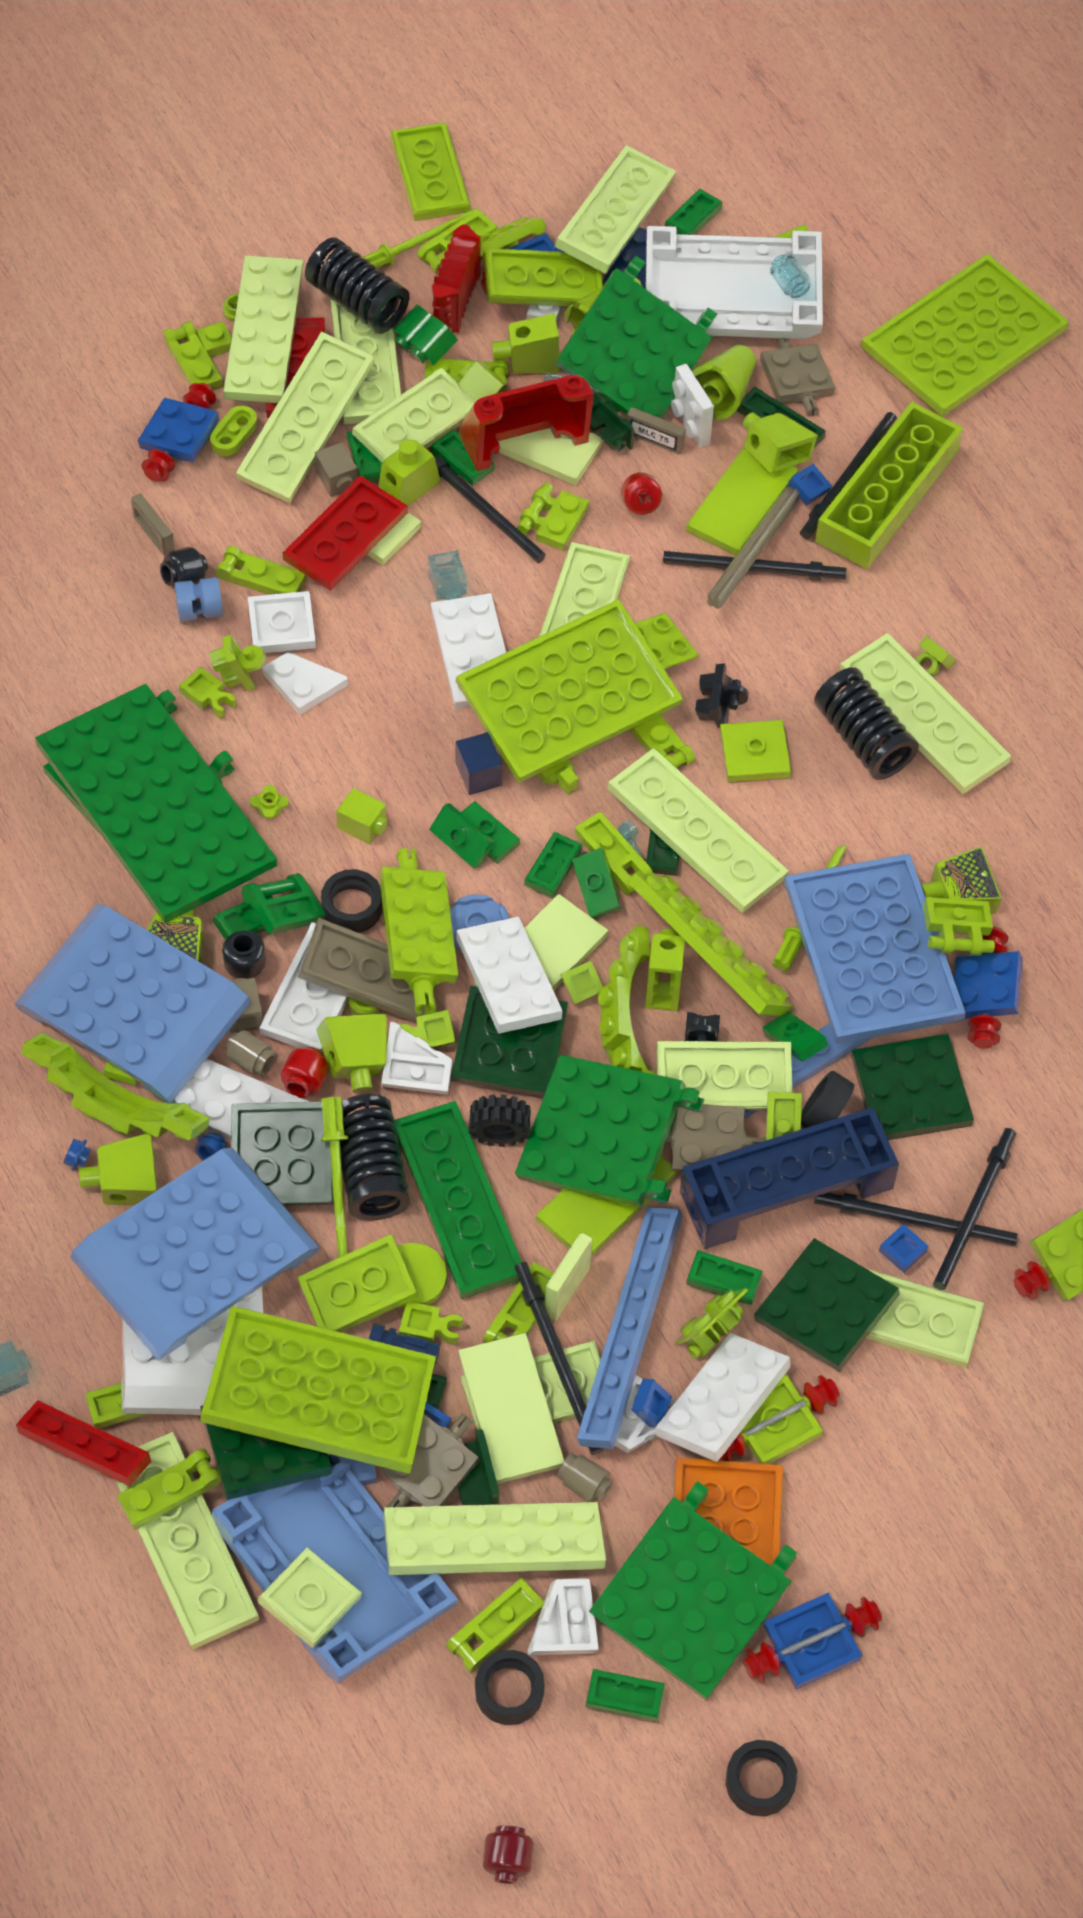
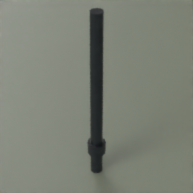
M887 412L823 501L820 504H816L811 510L809 520L800 531V535L803 538L810 539L817 529L818 519L897 419L894 413Z
M427 448L435 457L439 477L444 478L537 563L544 560L546 554L459 477L442 456H436Z
M664 551L663 563L727 569L735 557ZM756 559L748 571L809 576L810 580H821V577L845 580L847 567L822 565L823 562L816 561L804 564Z
M1004 1129L997 1146L992 1147L987 1157V1168L933 1282V1286L938 1290L946 1289L1000 1170L1004 1169L1011 1156L1009 1150L1017 1135L1013 1129Z
M825 1193L816 1196L814 1204L838 1208L840 1213L854 1215V1212L954 1234H956L962 1222L857 1199L858 1195L844 1193L843 1196ZM975 1224L970 1237L1015 1246L1018 1233Z
M527 1262L519 1263L514 1268L523 1288L521 1295L526 1306L531 1307L579 1426H581L586 1404L544 1305V1293L541 1286L536 1285ZM588 1447L591 1455L604 1451V1448Z

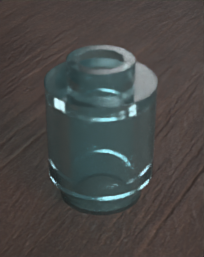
M783 254L773 260L770 274L786 295H790L792 298H799L809 290L811 285L809 275L792 254Z

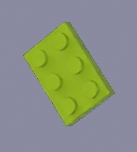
M392 1234L297 1277L317 1326L341 1333L419 1297Z

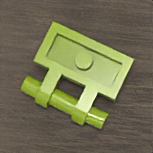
M544 482L541 488L535 490L532 495V503L529 508L524 509L520 515V523L517 529L523 534H527L530 528L537 530L536 541L564 552L589 509V500L563 490L556 499L550 496L554 489L550 483ZM542 509L549 511L546 518L539 516Z
M936 897L925 898L922 905L926 931L939 932L940 937L929 936V949H938L941 953L952 954L953 951H966L969 955L980 956L981 953L994 952V941L983 940L982 935H990L993 929L989 901ZM954 933L967 934L968 939L954 938Z

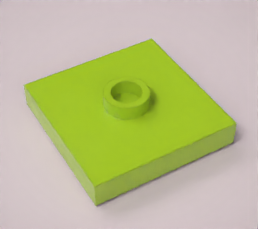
M783 720L720 724L727 782L790 778L791 768Z

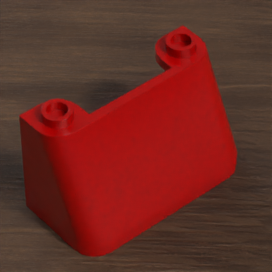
M568 375L478 399L460 425L461 440L476 471L491 468V455L498 454L500 451L498 441L550 428L555 439L560 438L561 434L567 435L573 439L574 446L589 442L593 392L584 378L577 375Z

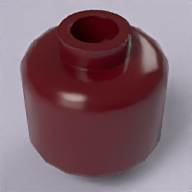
M507 1825L496 1826L495 1832H491L486 1836L483 1868L488 1873L495 1875V1882L516 1884L517 1877H523L530 1873L534 1843L532 1838L525 1834L524 1828Z

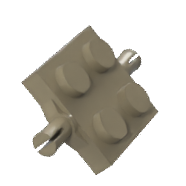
M776 338L780 349L762 351L760 356V362L776 400L781 403H803L807 416L811 417V414L812 416L817 415L819 409L814 400L820 397L833 396L835 391L834 383L817 344L793 347L788 338Z
M703 1104L700 1112L678 1107L666 1142H669L672 1152L671 1170L682 1171L683 1166L753 1145L752 1143L757 1144L766 1141L764 1137L746 1136L743 1127L745 1108Z
M461 1413V1416L448 1429L439 1426L423 1414L410 1474L384 1467L379 1468L382 1474L394 1482L399 1491L386 1507H405L409 1501L421 1504L422 1506H443L480 1460L477 1455L465 1447L460 1439L470 1425L474 1423L469 1417Z

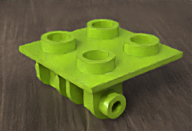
M666 613L635 623L664 670L699 657V654Z
M747 1288L737 1292L729 1290L722 1296L718 1294L703 1307L706 1311L705 1314L698 1319L696 1317L692 1318L680 1329L683 1335L675 1344L679 1345L686 1342L689 1345L687 1352L694 1359H697L699 1356L704 1357L716 1345L715 1343L721 1340L719 1335L726 1336L728 1331L742 1320L741 1315L744 1311L736 1302L748 1291Z

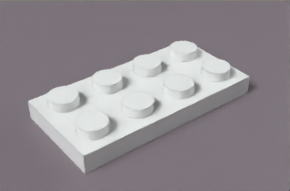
M491 593L431 602V613L454 709L471 707L455 682L456 676L506 653Z
M519 916L457 930V942L498 1034L562 1019L561 1006Z
M311 923L259 1029L260 1035L297 1048L313 1047L323 1053L316 1028L325 1017L341 1016L349 997L297 978L315 927V923Z
M206 1059L171 1104L184 1102L192 1109L210 1117L208 1128L205 1131L216 1133L224 1139L231 1141V1104L309 1101Z
M730 1333L656 1426L657 1437L718 1462L791 1367L790 1357Z

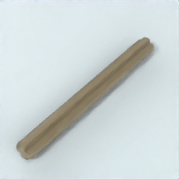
M789 486L783 490L707 595L709 606H714L716 609L723 606L799 500L797 489Z

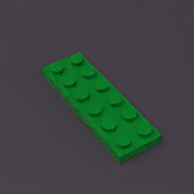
M456 1100L395 1119L394 1125L397 1130L396 1136L399 1140V1145L460 1298L470 1297L518 1281L519 1278L514 1267L522 1263Z

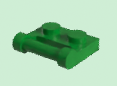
M299 873L288 875L284 880L262 885L251 883L242 887L241 894L245 903L252 905L269 935L309 926L311 923L316 924L318 918L324 919L326 916L304 877ZM285 892H290V893H292V894H289V895H284V896H280V897H275V898H271V899H267V900H266V898H265V897H267V896H272V895H276V894H280V893H285Z

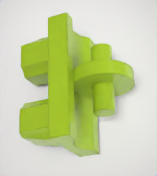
M231 634L222 637L224 647L209 652L215 672L220 671L223 683L227 688L242 684L246 691L255 689V684L250 678L249 672L259 670L264 665L266 660L264 651L256 645L247 646L241 650Z

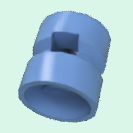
M218 577L200 579L198 584H194L192 580L174 582L180 622L195 621L199 615H203L206 619L223 617Z

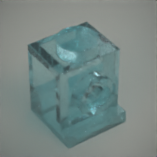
M458 550L428 556V576L431 579L437 600L443 598L445 600L457 599L467 594V579Z

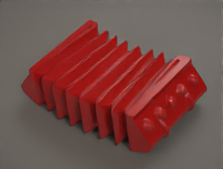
M466 224L460 225L453 231L454 238H450V244H447L444 259H441V268H438V276H434V284H432L433 316L443 322L452 333H459L461 318H464V311H466V304L469 303V297L472 296L476 280L479 281L481 276V236H478Z

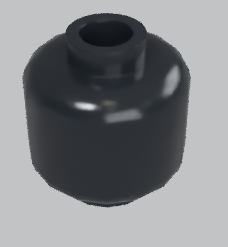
M190 546L184 547L165 555L160 565V574L164 583L175 589L174 582L192 580L194 584H198L200 579H204L206 576L208 563L205 556L200 554L195 548Z
M244 930L234 932L227 937L223 943L222 955L223 963L228 973L235 978L244 979L254 978L260 974L266 962L263 940L257 934Z

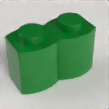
M418 304L392 329L397 335L395 342L406 352L411 349V354L422 364L427 361L434 366L458 341L456 336L443 322L432 316Z

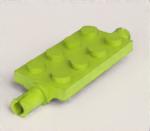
M402 848L396 853L398 868L382 866L379 874L391 978L404 979L414 993L415 1012L422 1015V1006H424V1013L426 1015L436 1011L434 987L442 982L455 983L458 977L445 872L418 870L416 850L410 848V857H408V849Z

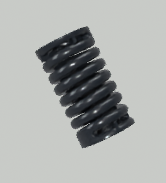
M331 237L323 241L308 259L305 267L306 280L321 290L322 293L329 296L331 300L337 302L339 306L343 307L355 318L361 320L363 324L367 325L375 333L383 334L391 330L405 314L410 300L408 290L398 282L393 281L390 276L385 275L382 270L377 269L374 264L369 263L366 258L361 257L359 253L353 251L350 246H347L339 238ZM332 250H334V251L327 257V259H326L325 262H324V259L326 258V256H327Z
M850 667L837 672L824 682L817 691L814 698L816 707L827 718L828 722L834 726L835 731L840 734L842 740L847 743L855 756L861 760L863 766L869 770L870 775L874 779L883 780L895 775L915 757L919 748L917 740L911 733L906 732L905 725L899 722V718L893 714L892 709L886 705L884 699L879 697L878 692L872 688L871 683L864 680L860 669ZM902 756V758L897 763H895L893 766H890V764H892L899 757Z
M376 1094L357 1095L343 1100L344 1136H348V1140H340V1152L349 1211L355 1218L369 1221L395 1216L409 1206L410 1197L407 1193L408 1186L405 1181V1172L402 1169L403 1162L400 1158L401 1151L398 1147L399 1140L396 1136L397 1130L394 1125L391 1102L386 1097ZM395 1203L394 1205L386 1208H377L379 1206H386Z

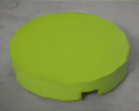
M414 1242L399 1245L398 1248L419 1294L418 1298L410 1302L425 1305L433 1304L445 1290L447 1271L444 1260L437 1251L427 1245ZM406 1303L399 1306V1308L405 1309Z

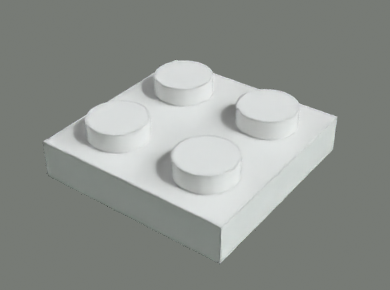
M688 365L678 366L675 371V381L672 382L675 398L671 401V408L677 418L680 417L684 423L688 437L690 439L693 438L698 447L702 448L710 445L714 405Z
M309 591L248 597L253 645L262 648L264 653L316 648Z

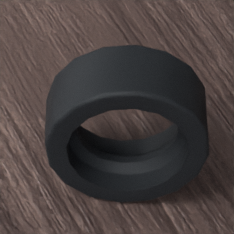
M358 869L340 871L333 874L325 882L321 890V904L326 915L325 920L357 933L372 928L379 921L383 912L381 887L378 881L367 872ZM347 889H357L371 897V905L365 911L357 914H347L333 906V898L339 892Z
M835 1071L827 1073L801 1111V1125L807 1128L838 1118L848 1103L855 1084Z
M503 1650L488 1656L479 1666L475 1678L476 1702L481 1712L490 1720L503 1725H517L531 1719L540 1709L544 1697V1675L538 1663L528 1654L516 1650ZM504 1668H514L523 1671L531 1682L529 1698L517 1707H504L496 1704L488 1693V1683L495 1672Z
M758 1739L744 1743L733 1753L726 1771L725 1786L733 1803L740 1810L754 1816H768L778 1813L789 1804L796 1788L797 1768L793 1757L786 1749L772 1741ZM756 1757L767 1758L780 1767L783 1775V1785L780 1791L773 1797L766 1799L755 1798L747 1794L742 1788L739 1780L740 1770L748 1760Z

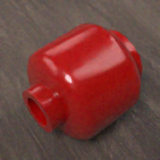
M638 472L631 474L625 479L621 487V496L631 512L638 515H647L659 507L662 501V490L653 476L648 473Z
M297 1048L291 1051L280 1074L281 1081L287 1092L299 1098L313 1096L320 1091L328 1075L329 1064L322 1053L316 1048Z

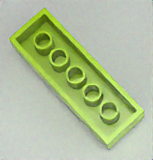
M911 401L818 519L815 542L868 569L958 453L963 427Z

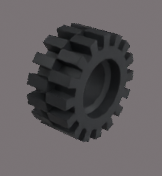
M495 1094L489 1095V1099L484 1096L479 1097V1101L474 1100L470 1106L469 1134H471L473 1139L478 1138L479 1143L487 1141L489 1146H493L494 1143L499 1144V1147H505L506 1143L510 1146L516 1145V1142L521 1144L524 1142V1139H528L530 1134V1106L526 1105L524 1100L518 1101V1097L512 1096L508 1099L507 1095L501 1094L499 1098H496Z

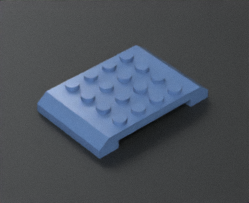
M96 904L19 997L15 1005L18 1010L42 1025L47 1023L138 1080L144 1089L163 1101L172 1103L251 1001L247 994L227 978L108 906Z
M230 1147L219 1150L89 1234L72 1250L70 1258L154 1357L160 1361L186 1343L188 1336L231 1308V1305L234 1306L288 1268L292 1271L317 1254L319 1246L237 1152Z
M327 1453L332 1474L230 1499L212 1510V1518L222 1538L263 1592L306 1548L310 1549L362 1592L361 1598L314 1648L298 1637L325 1674L335 1682L340 1683L455 1607L458 1599L438 1574L389 1575L383 1519L384 1512L350 1470L351 1462L347 1458Z

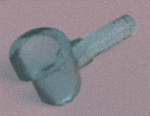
M628 819L618 827V832L646 862L645 857L633 839L639 833L638 828Z

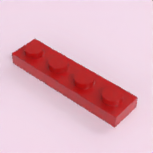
M39 1400L34 1403L16 1424L19 1434L129 1487L151 1463L149 1452Z

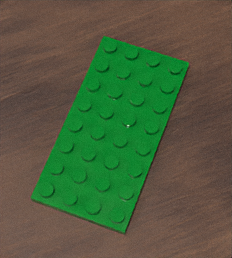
M146 683L35 737L39 750L164 923L278 866L276 856Z

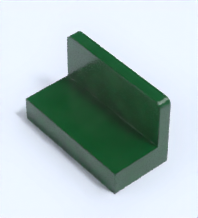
M483 1429L476 1430V1441L463 1443L480 1460L457 1488L461 1506L499 1505V1489Z

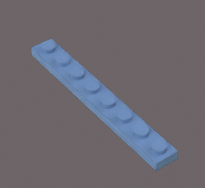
M647 1207L578 1432L577 1440L580 1446L614 1449L683 1217L677 1208Z

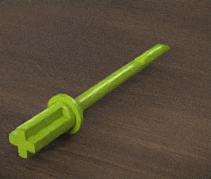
M478 209L470 210L392 248L385 243L381 244L377 251L363 258H366L369 263L374 264L377 268L383 265L392 266L394 264V256L436 237Z
M837 846L826 869L838 867L847 846ZM798 925L796 927H787L784 930V941L772 962L773 967L780 968L782 972L788 971L800 947L804 946Z
M342 1097L321 1098L324 1137L321 1138V1142L329 1141L337 1252L338 1258L348 1254L340 1140H348V1136H344Z

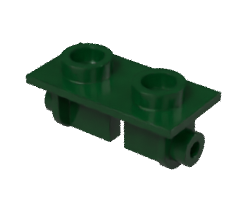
M594 393L590 429L595 432L604 427V429L598 432V436L612 450L617 449L621 451L625 446L630 450L633 449L634 429L631 423L626 419H622L609 402L603 401Z

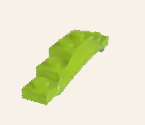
M637 925L621 939L619 945L621 956L611 964L609 969L611 981L600 990L598 997L599 1005H601L599 1031L602 1048H604L611 1065L655 1074V1071L646 1068L639 1053L630 1019L629 1001L632 978L635 969L650 956L649 928Z
M41 1032L23 1043L21 1055L33 1060L38 1066L48 1068L46 1080L58 1086L60 1090L74 1094L71 1103L72 1107L82 1111L84 1115L102 1121L117 1132L129 1134L136 1128H140L144 1133H150L151 1136L159 1138L166 1132L171 1131L175 1136L190 1141L208 1128L210 1117L192 1109L184 1102L173 1104L158 1102L121 1087L91 1066L66 1042L58 1041Z

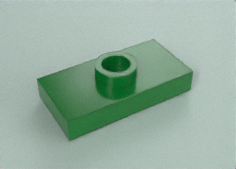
M699 188L665 221V227H676V234L695 235L722 209V201Z
M454 429L431 445V451L436 456H442L450 464V468L472 486L494 471L495 464L492 461L491 468L476 471L460 434Z
M352 431L346 432L351 458L357 467L358 477L361 475L370 482H378L380 480L382 462L352 434Z
M476 801L472 802L461 812L495 841L487 855L495 863L498 864L520 845V839Z
M451 803L444 804L429 828L433 834L473 868H480L495 844L493 839Z
M553 832L524 879V886L553 898L573 866L572 859L579 857L582 852L583 844Z
M598 848L572 859L589 916L595 920L622 909L605 850Z
M267 896L265 898L267 900L273 898V896ZM245 902L214 915L213 923L225 940L229 935L237 931L244 930L258 934L266 930L252 905Z
M789 1011L762 1027L765 1037L772 1042H791V1055L801 1062L828 1046L826 1036Z
M697 1250L686 1284L721 1296L729 1290L737 1292L747 1288L748 1291L738 1301L752 1305L763 1270Z
M593 1669L585 1707L658 1722L665 1683Z

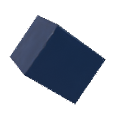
M488 732L455 741V763L469 795L502 786V763Z

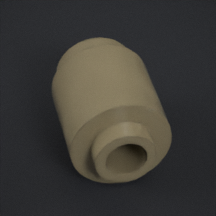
M246 1030L233 1033L225 1045L227 1059L252 1074L258 1073L264 1076L272 1068L276 1060L277 1054L272 1051V1047Z
M571 1453L565 1459L557 1474V1477L563 1480L565 1487L589 1502H594L597 1498L602 1501L612 1486V1482L609 1481L610 1472L583 1455L577 1456Z

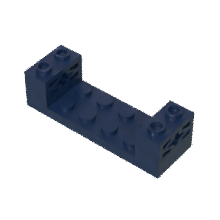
M871 1107L683 1166L680 1194L704 1249L735 1240L740 1220L856 1184L862 1199L894 1189L899 1162L874 1108Z

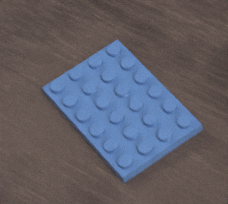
M910 854L785 876L784 885L798 928L800 929L836 1044L964 1020L965 1010L946 955L938 949L928 948L929 936L939 935L934 931H926L922 905L925 895Z

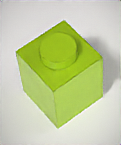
M480 360L476 361L474 365L469 361L458 374L462 379L457 385L476 401L482 397L497 394L506 384Z
M355 788L350 791L336 810L337 828L368 844H371L377 835L381 836L384 833L389 821L386 817L385 803Z

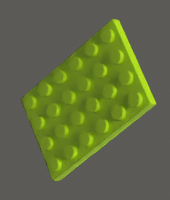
M987 253L864 337L861 342V348L943 417L1066 331L1069 321Z
M620 599L457 675L455 681L484 729L490 735L518 784L681 705L683 701L682 696Z
M231 1305L199 1422L410 1474L436 1356Z

